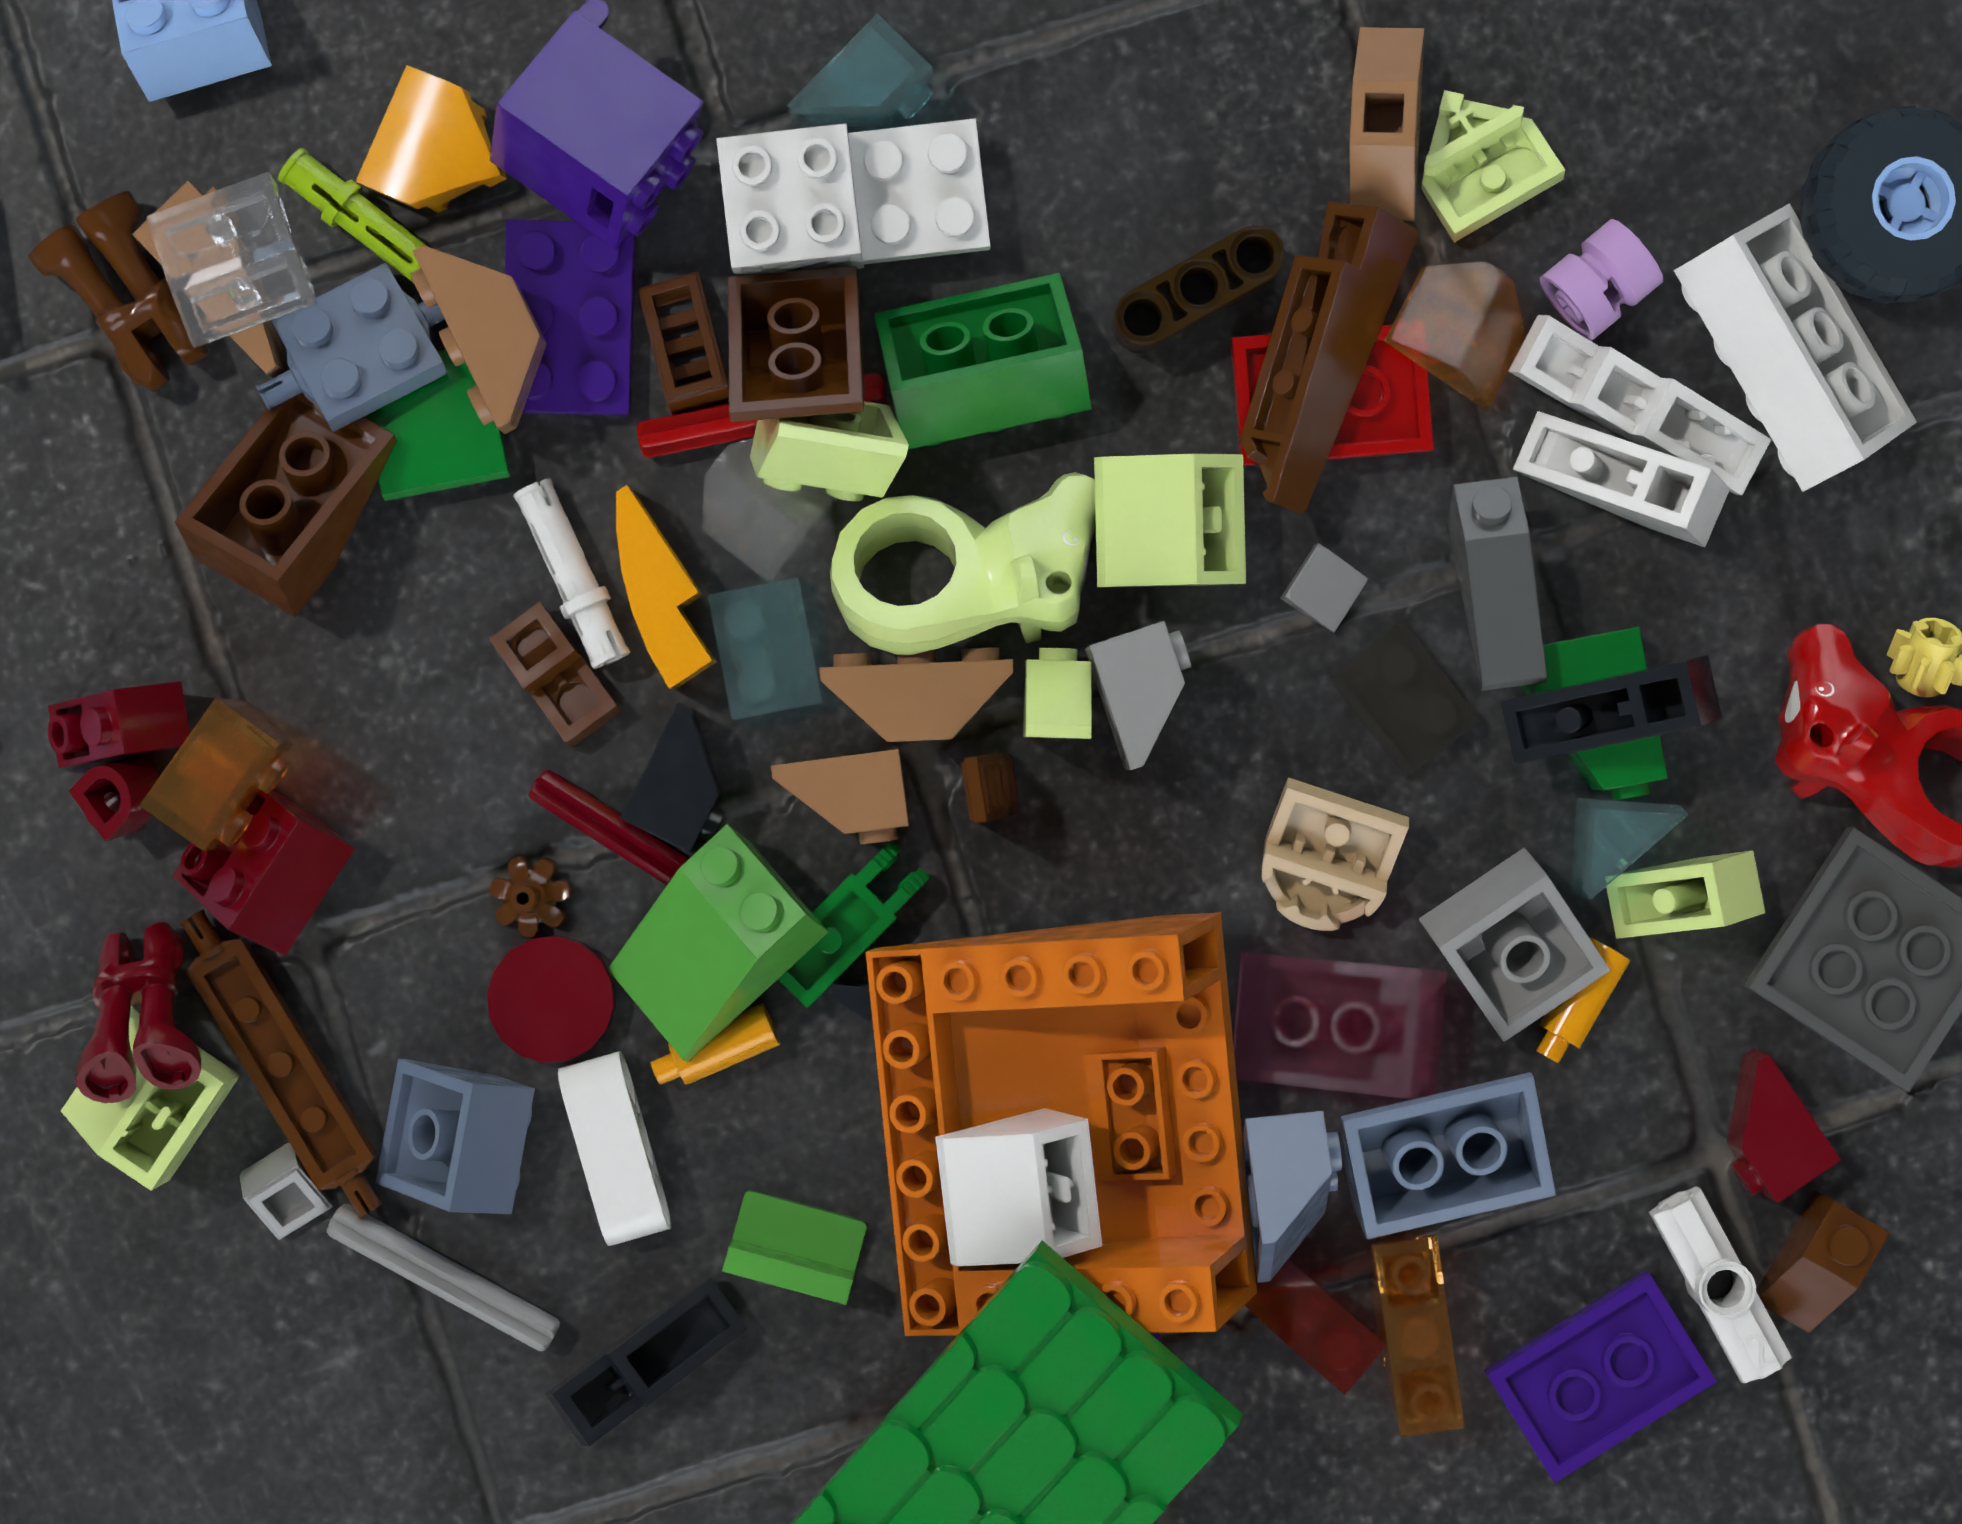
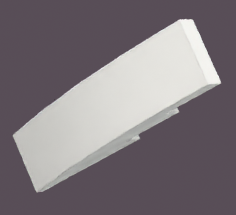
M1549 315L1537 316L1509 369L1510 373L1638 445L1712 469L1730 488L1729 492L1735 495H1743L1771 441L1764 434L1678 381L1657 376L1612 347L1596 345Z

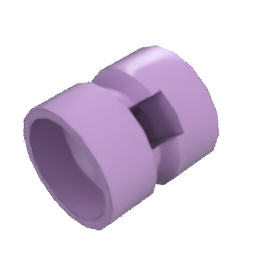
M1610 219L1581 243L1583 255L1579 257L1569 253L1539 278L1544 293L1557 312L1577 333L1590 341L1621 317L1620 305L1622 303L1634 306L1663 283L1661 270L1648 249L1626 226L1614 219Z

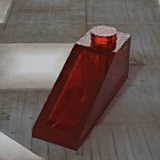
M1289 1257L1271 1281L1257 1283L1256 1277L1257 1293L1245 1306L1344 1395L1387 1347L1377 1331L1291 1257Z

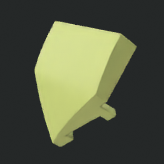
M1444 90L1431 146L1424 164L1421 189L1455 243L1564 180L1565 169L1533 120L1523 117L1524 107L1513 105V107L1506 109L1464 100V94Z

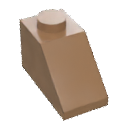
M900 749L771 766L772 779L844 834L859 832L860 844L897 840V827L909 826Z

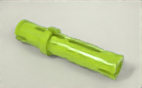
M299 148L284 164L277 180L282 184L288 185L322 212L321 220L330 227L341 226L376 253L383 261L390 264L413 282L410 273L420 269L413 250L425 244L361 195L363 188L352 179L344 182L310 156L309 152L304 148Z

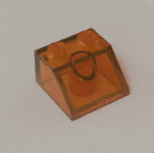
M215 698L139 806L203 851L219 849L222 843L231 847L250 824L253 815L246 810L259 791L262 790L266 794L270 793L287 772L290 762L283 757L293 743L245 700Z

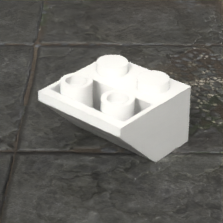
M1043 1108L935 1137L950 1264L955 1266L1022 1263L1041 1240L1062 1258L1102 1246L1088 1119Z

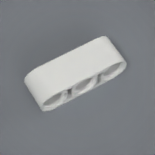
M618 1051L559 1068L558 1079L563 1101L599 1226L607 1245L612 1246L671 1229V1218L632 1078L622 1052Z

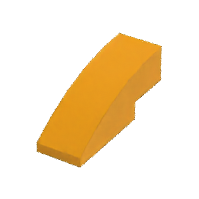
M625 485L616 491V534L621 573L631 611L647 651L668 688L675 690L717 662L682 610L703 596V594L634 490Z

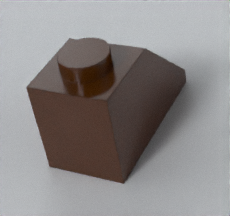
M1814 1190L1756 1292L1765 1308L1810 1333L1859 1288L1890 1232Z

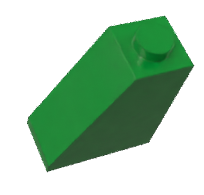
M1639 627L1544 644L1547 673L1546 683L1520 686L1525 695H1531L1647 668ZM1660 735L1567 754L1591 789L1604 791L1611 789L1613 800L1651 794L1649 782L1668 779Z

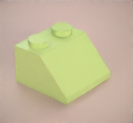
M864 401V411L757 420L750 459L756 476L764 478L763 482L773 488L785 491H798L802 485L826 488V492L829 495L838 499L861 501L864 495L883 498L906 458L909 444L890 405Z

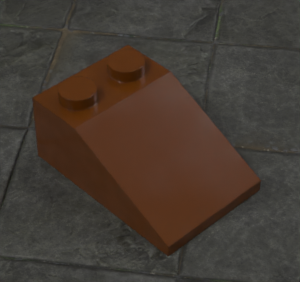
M856 266L728 277L729 414L731 422L864 411V333Z
M302 392L271 408V410L266 409L175 520V524L195 560L296 617L335 568L397 442L396 437L393 433L364 417L332 432L319 407L308 400Z

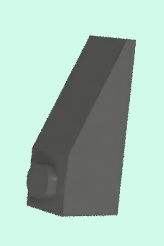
M1518 477L1454 484L1447 524L1481 691L1546 683L1547 673L1530 534Z

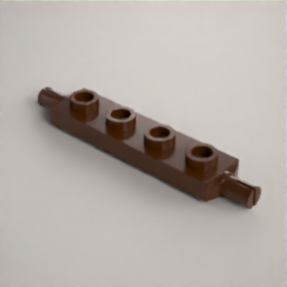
M204 909L183 920L180 925L184 927L200 954L187 969L186 973L318 1191L341 1186L357 1212L358 1218L381 1206L383 1203L378 1199L363 1174V1171L367 1169L378 1154L247 938L222 942L206 916Z

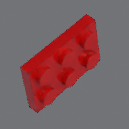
M1424 322L1382 325L1327 460L1424 453L1434 450ZM1271 334L1232 337L1230 340L1239 454L1243 455V467L1259 466L1247 457L1240 438Z

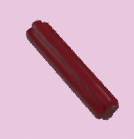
M551 770L542 771L530 788L528 796L532 801L665 885H668L678 869L690 859L654 835L620 819L621 814Z

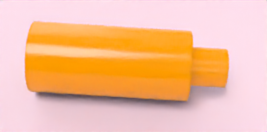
M1591 937L1590 940L1611 971L1545 1014L1539 1026L1548 1031L1536 1051L1558 1064L1570 1044L1577 1048L1581 1047L1631 961Z
M760 1003L744 1010L688 1063L679 1056L669 1043L670 1054L650 1063L660 1085L681 1077L685 1085H688L780 1045V1040L765 1005Z

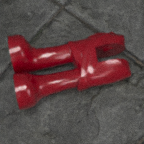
M156 922L145 928L144 960L135 962L132 945L124 932L109 933L104 938L100 951L98 977L94 982L93 1000L96 1008L99 1010L93 1037L83 1049L76 1067L77 1088L84 1096L93 1101L118 1103L128 1099L136 1090V1065L143 1077L152 1085L167 1090L185 1088L192 1085L199 1078L201 1056L197 1045L183 1032L175 1028L173 1003L178 995L177 973L184 960L182 937L176 934L167 922ZM141 1004L138 1031L132 1053L129 1042L131 1005Z

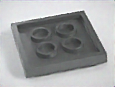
M1847 827L1743 986L1901 1090L1909 1092L1962 1012V898L1856 828Z

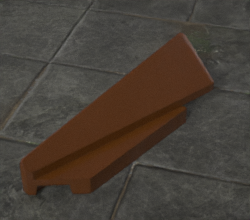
M1329 201L1325 213L1318 258L1295 255L1240 438L1247 457L1259 465L1267 483V490L1263 492L1266 501L1292 512L1304 513L1308 507L1418 240L1416 228L1379 207Z

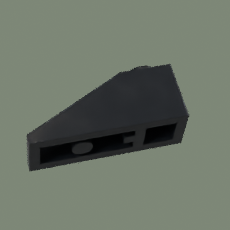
M1708 655L1501 701L1515 765L1691 729L1722 719Z

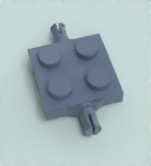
M384 263L271 320L287 350V363L290 370L255 387L268 410L303 392L308 400L319 407L331 431L334 432L447 374L444 363L433 346L432 332L430 330V327L445 320L438 304L427 308L424 302L417 305L413 298L401 290L388 265Z

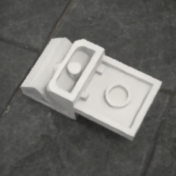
M976 118L848 133L845 123L716 138L730 261L734 274L778 273L800 267L804 270L851 266L861 269L864 268V264L990 250Z

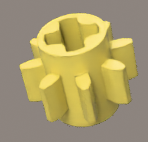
M1923 618L1919 621H1913L1909 632L1900 629L1896 630L1886 655L1894 659L1889 671L1892 674H1896V680L1904 690L1920 697H1935L1939 694H1946L1950 683L1962 686V632L1955 625L1938 618Z

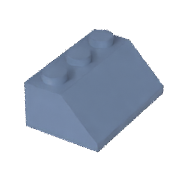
M1531 1072L1341 1116L1342 1157L1355 1215L1367 1239L1556 1196L1534 1076Z

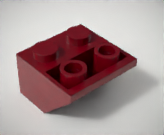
M241 769L230 787L219 796L214 812L196 840L185 849L180 864L172 876L228 930L286 956L355 850V847L326 822Z

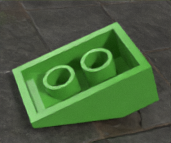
M726 824L678 869L611 963L608 970L679 1056L688 1063L829 931L753 844Z

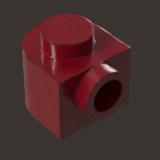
M130 756L91 768L69 790V793L83 810L88 822L96 828L106 842L139 831L160 809L164 797V787L159 772L148 760L138 756Z

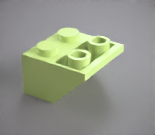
M1167 454L1094 457L1097 587L1246 584L1243 455Z
M135 1004L131 1006L129 1021V1042L132 1053L140 1016V1007ZM197 1046L201 1056V1072L199 1078L190 1086L171 1090L154 1086L143 1077L136 1065V1090L128 1099L118 1103H101L84 1096L76 1087L61 1112L98 1156L152 1191L170 1181L240 1077V1074Z

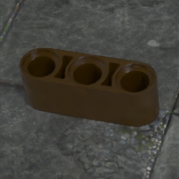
M1247 226L1130 290L1120 299L1112 317V331L1115 339L1123 348L1131 352L1145 353L1154 350L1265 288L1273 281L1284 262L1285 250L1282 240L1273 230L1265 226ZM1248 243L1263 247L1270 259L1269 268L1259 274L1243 270L1236 258L1237 249ZM1192 274L1208 278L1214 288V299L1204 305H1194L1188 302L1182 296L1180 290L1181 280ZM1136 305L1147 306L1157 314L1159 329L1146 337L1137 336L1126 327L1124 322L1125 312Z

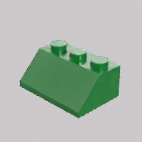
M1060 273L874 313L895 413L899 426L909 444L908 450L923 446H935L945 441L986 432H998L1009 427L1050 418H1062L1069 414L1092 409L1082 347Z

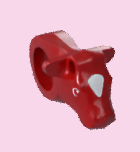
M1817 624L1800 632L1787 650L1790 682L1778 716L1781 741L1775 758V763L1784 775L1794 779L1789 790L1802 799L1821 791L1827 786L1837 788L1855 803L1867 819L1892 844L1913 860L1925 865L1950 868L1962 865V823H1957L1935 808L1924 793L1918 773V759L1922 749L1943 751L1962 763V709L1949 705L1913 707L1896 712L1889 691L1857 660L1850 638L1843 629L1833 624Z

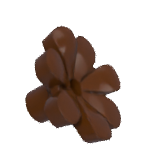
M517 856L508 863L510 878L497 877L490 885V894L497 899L503 900V905L497 909L495 917L505 927L518 921V930L522 937L525 939L537 938L541 932V922L555 929L561 928L565 924L568 917L567 913L557 905L558 902L567 901L572 898L574 894L573 885L566 879L554 882L552 878L556 874L557 864L551 858L542 857L531 869L526 857ZM524 893H527L529 896L528 902L524 900Z

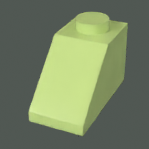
M1039 648V660L1027 659L1025 661L1023 737L1091 739V662L1077 661L1078 649Z
M1753 850L1698 857L1604 876L1616 939L1725 927L1765 913Z

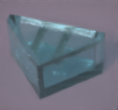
M1577 798L1571 888L1579 897L1592 899L1685 819L1688 814L1680 805Z

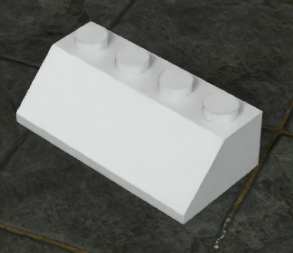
M1789 203L1735 233L1675 269L1674 272L1682 284V293L1686 302L1693 310L1699 313L1713 337L1714 348L1718 357L1725 365L1731 368L1744 390L1750 412L1757 420L1763 423L1776 445L1782 467L1789 475L1795 478L1803 492L1865 460L1917 423L1839 287L1835 285L1836 282L1824 271L1822 272L1812 258L1813 254L1803 237L1800 220Z

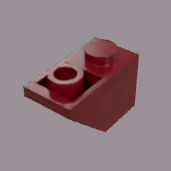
M181 681L113 689L48 705L50 716L48 739L52 749L56 752L58 768L192 745Z

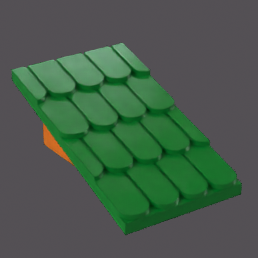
M1041 1240L790 1524H1153L1165 1511L1166 1506L1223 1446L1224 1441L1239 1426L1243 1413Z

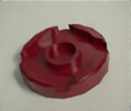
M561 935L532 938L510 950L494 969L487 991L489 1019L501 1041L520 1056L542 1063L569 1061L593 1048L609 1028L616 1006L613 980L602 957L583 942Z

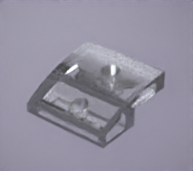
M269 171L146 216L173 299L189 340L195 348L317 303L302 251L293 238L278 186Z

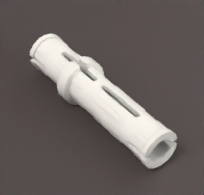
M550 478L544 479L540 482V486L538 482H535L517 491L513 496L525 516L564 602L559 607L564 619L571 618L591 661L592 668L597 669L604 666V663L608 665L625 657L630 653V650L626 646L606 603L611 599L605 586L599 587L562 508L552 480Z

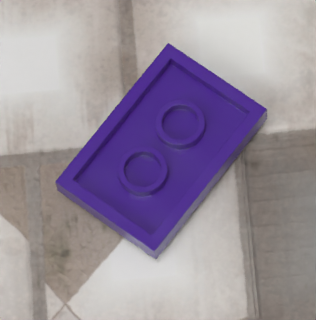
M506 219L504 274L512 276L519 285L547 343L522 414L631 417L636 236L631 232L615 250L576 221Z
M1646 1270L1638 1273L1484 1369L1485 1374L1554 1483L1717 1382L1654 1279Z

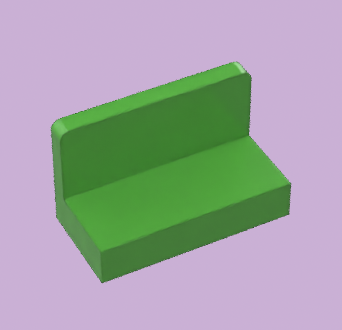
M748 1190L742 1201L722 1272L847 1305L867 1223L858 1218L759 1191Z

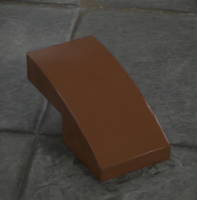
M540 601L489 638V641L523 689L531 694L562 740L569 747L573 748L623 711L571 639Z

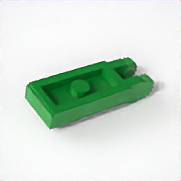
M893 840L857 875L852 872L812 912L829 933L778 979L806 1008L897 919L898 916L895 913L930 878L921 868L916 872H910L898 884V890L885 903L867 886L879 872H885L896 861L897 854L902 849Z

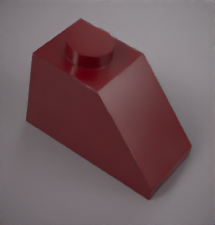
M1755 1048L1745 1053L1742 1058L1727 1138L1728 1146L1737 1157V1160L1732 1162L1730 1167L1750 1195L1754 1196L1760 1191L1763 1196L1779 1203L1838 1163L1841 1159L1771 1056Z

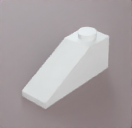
M1539 411L1536 413L1513 467L1516 473L1647 528L1702 547H1706L1730 490L1710 468Z

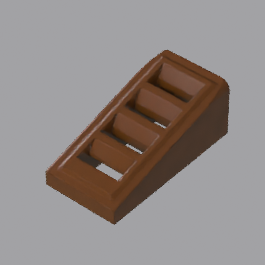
M693 272L638 288L666 405L671 413L677 414L729 403V375L699 272ZM688 300L693 301V309L662 318L659 316L658 309ZM699 325V333L668 342L666 340V334ZM702 351L706 352L707 358L677 367L673 365V359ZM711 376H712V378L705 379V380H702V381H698V382H695V383H691V384H688V385H684V386L679 387V385H681V384L693 382V381H696V380H700V379H704V378H707V377H711Z
M1000 752L964 758V761H961L970 821L973 820V823L987 822L1015 815L1019 811L1013 759L1009 753Z

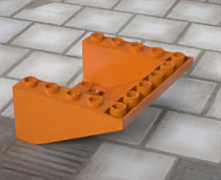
M1221 912L1144 917L880 947L866 952L905 1336H957L1021 1264L955 1266L950 1264L935 1137L1043 1108L1088 1119L1102 1246L1067 1256L1063 1259L1149 1333L1217 1332L1257 1293Z

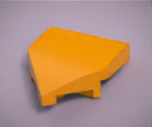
M406 65L355 182L370 191L419 210L427 206L433 211L440 213L448 209L447 206L450 200L482 184L490 188L507 178L504 170L490 161L492 146L484 124L487 119L484 108L472 101L470 93L462 87Z

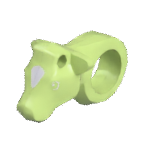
M1077 472L1064 474L1054 482L1049 491L1042 497L992 521L986 528L966 513L936 498L924 496L888 497L861 509L840 532L830 569L832 593L849 630L871 647L896 655H914L939 649L995 626L1010 622L1018 623L1026 643L1041 640V629L1061 632L1074 625L1079 615L1080 595L1086 580L1090 546L1096 530L1095 479ZM917 541L934 546L948 556L955 567L950 582L937 596L916 605L896 606L879 601L868 593L859 581L864 566L878 551L900 542Z

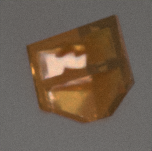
M1487 262L1423 267L1418 273L1385 342L1481 408H1488L1525 336L1515 284L1502 270Z

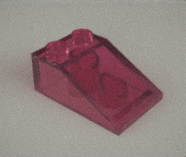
M1241 952L1233 1036L1237 1079L1406 1099H1417L1436 1094L1447 971Z

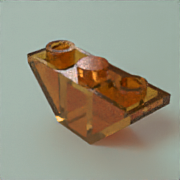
M1429 1235L1372 1244L1374 1309L1382 1362L1400 1437L1465 1428L1437 1236Z

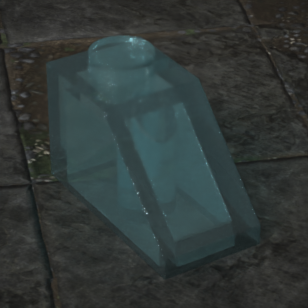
M877 13L787 105L790 118L799 126H827L845 123L847 126H889L900 114L908 120L925 105L933 94V91L928 87L933 81V67Z

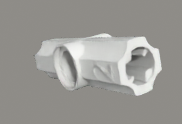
M1696 1186L1689 1190L1677 1192L1659 1202L1654 1209L1649 1211V1214L1685 1278L1688 1294L1699 1304L1739 1380L1745 1384L1752 1380L1763 1379L1782 1369V1366L1792 1357L1756 1292V1284L1752 1274L1738 1259L1702 1190ZM1730 1270L1733 1276V1286L1730 1292L1722 1298L1709 1299L1707 1284L1711 1276L1718 1271Z

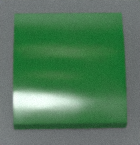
M446 349L437 351L446 368V375L366 415L369 421L393 433L397 440L378 478L385 501L510 477L504 433L496 427L494 421L486 425L482 424L467 393L468 389L476 386L466 362L456 367Z

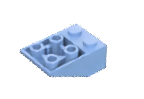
M112 0L121 53L149 102L272 66L257 0Z

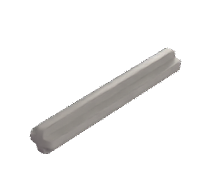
M343 1204L334 1213L327 1228V1234L331 1238L537 1351H545L550 1346L560 1325L556 1317L366 1214L358 1218L357 1212L350 1204Z

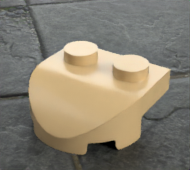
M1288 777L1267 831L1262 861L1263 883L1265 882L1268 891L1276 901L1277 910L1287 919L1300 926L1321 931L1338 930L1341 923L1354 920L1363 914L1367 917L1372 915L1381 905L1387 894V881L1409 829V817Z

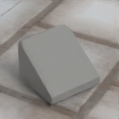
M1317 543L1311 549L1280 599L1334 633L1368 581V578L1329 549Z
M290 1143L270 1153L243 1170L240 1174L243 1199L278 1240L333 1207L332 1201L325 1190L318 1191Z

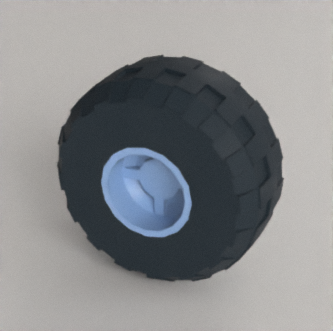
M1897 106L1889 110L1874 112L1856 120L1836 134L1819 152L1810 166V172L1805 184L1802 186L1800 198L1802 220L1800 224L1803 237L1813 254L1812 258L1822 272L1824 271L1836 282L1835 285L1846 292L1864 297L1868 301L1883 304L1895 302L1909 303L1927 299L1959 283L1962 280V124L1951 118V115L1935 109L1927 110L1916 108V106Z

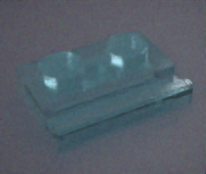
M798 577L708 595L732 720L824 703L800 579Z

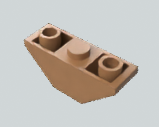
M1360 27L1352 86L1350 204L1379 207L1404 222H1415L1425 29Z
M425 245L413 250L420 269L411 272V277L426 307L430 308L438 304L448 324L447 328L439 331V335L453 364L457 367L466 362L476 386L468 389L467 393L483 425L494 421L496 427L504 434L517 429L547 344L519 285L512 276Z
M999 648L961 649V661L936 662L935 650L914 655H897V664L872 665L871 653L833 655L834 667H819L820 681L887 742L953 739L1013 673V659L999 660Z

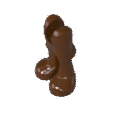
M124 191L85 210L76 218V221L89 240L102 252L135 298V302L124 304L97 267L85 238L76 226L67 225L54 231L41 241L28 257L43 276H61L79 294L97 317L96 324L115 347L114 352L122 370L132 378L134 384L142 385L152 392H156L170 380V377L158 355L148 344V341L162 332L171 347L189 366L198 363L209 353L198 327L176 297L168 280L164 278L160 281L138 248L132 235V229L140 218L141 210L129 191Z

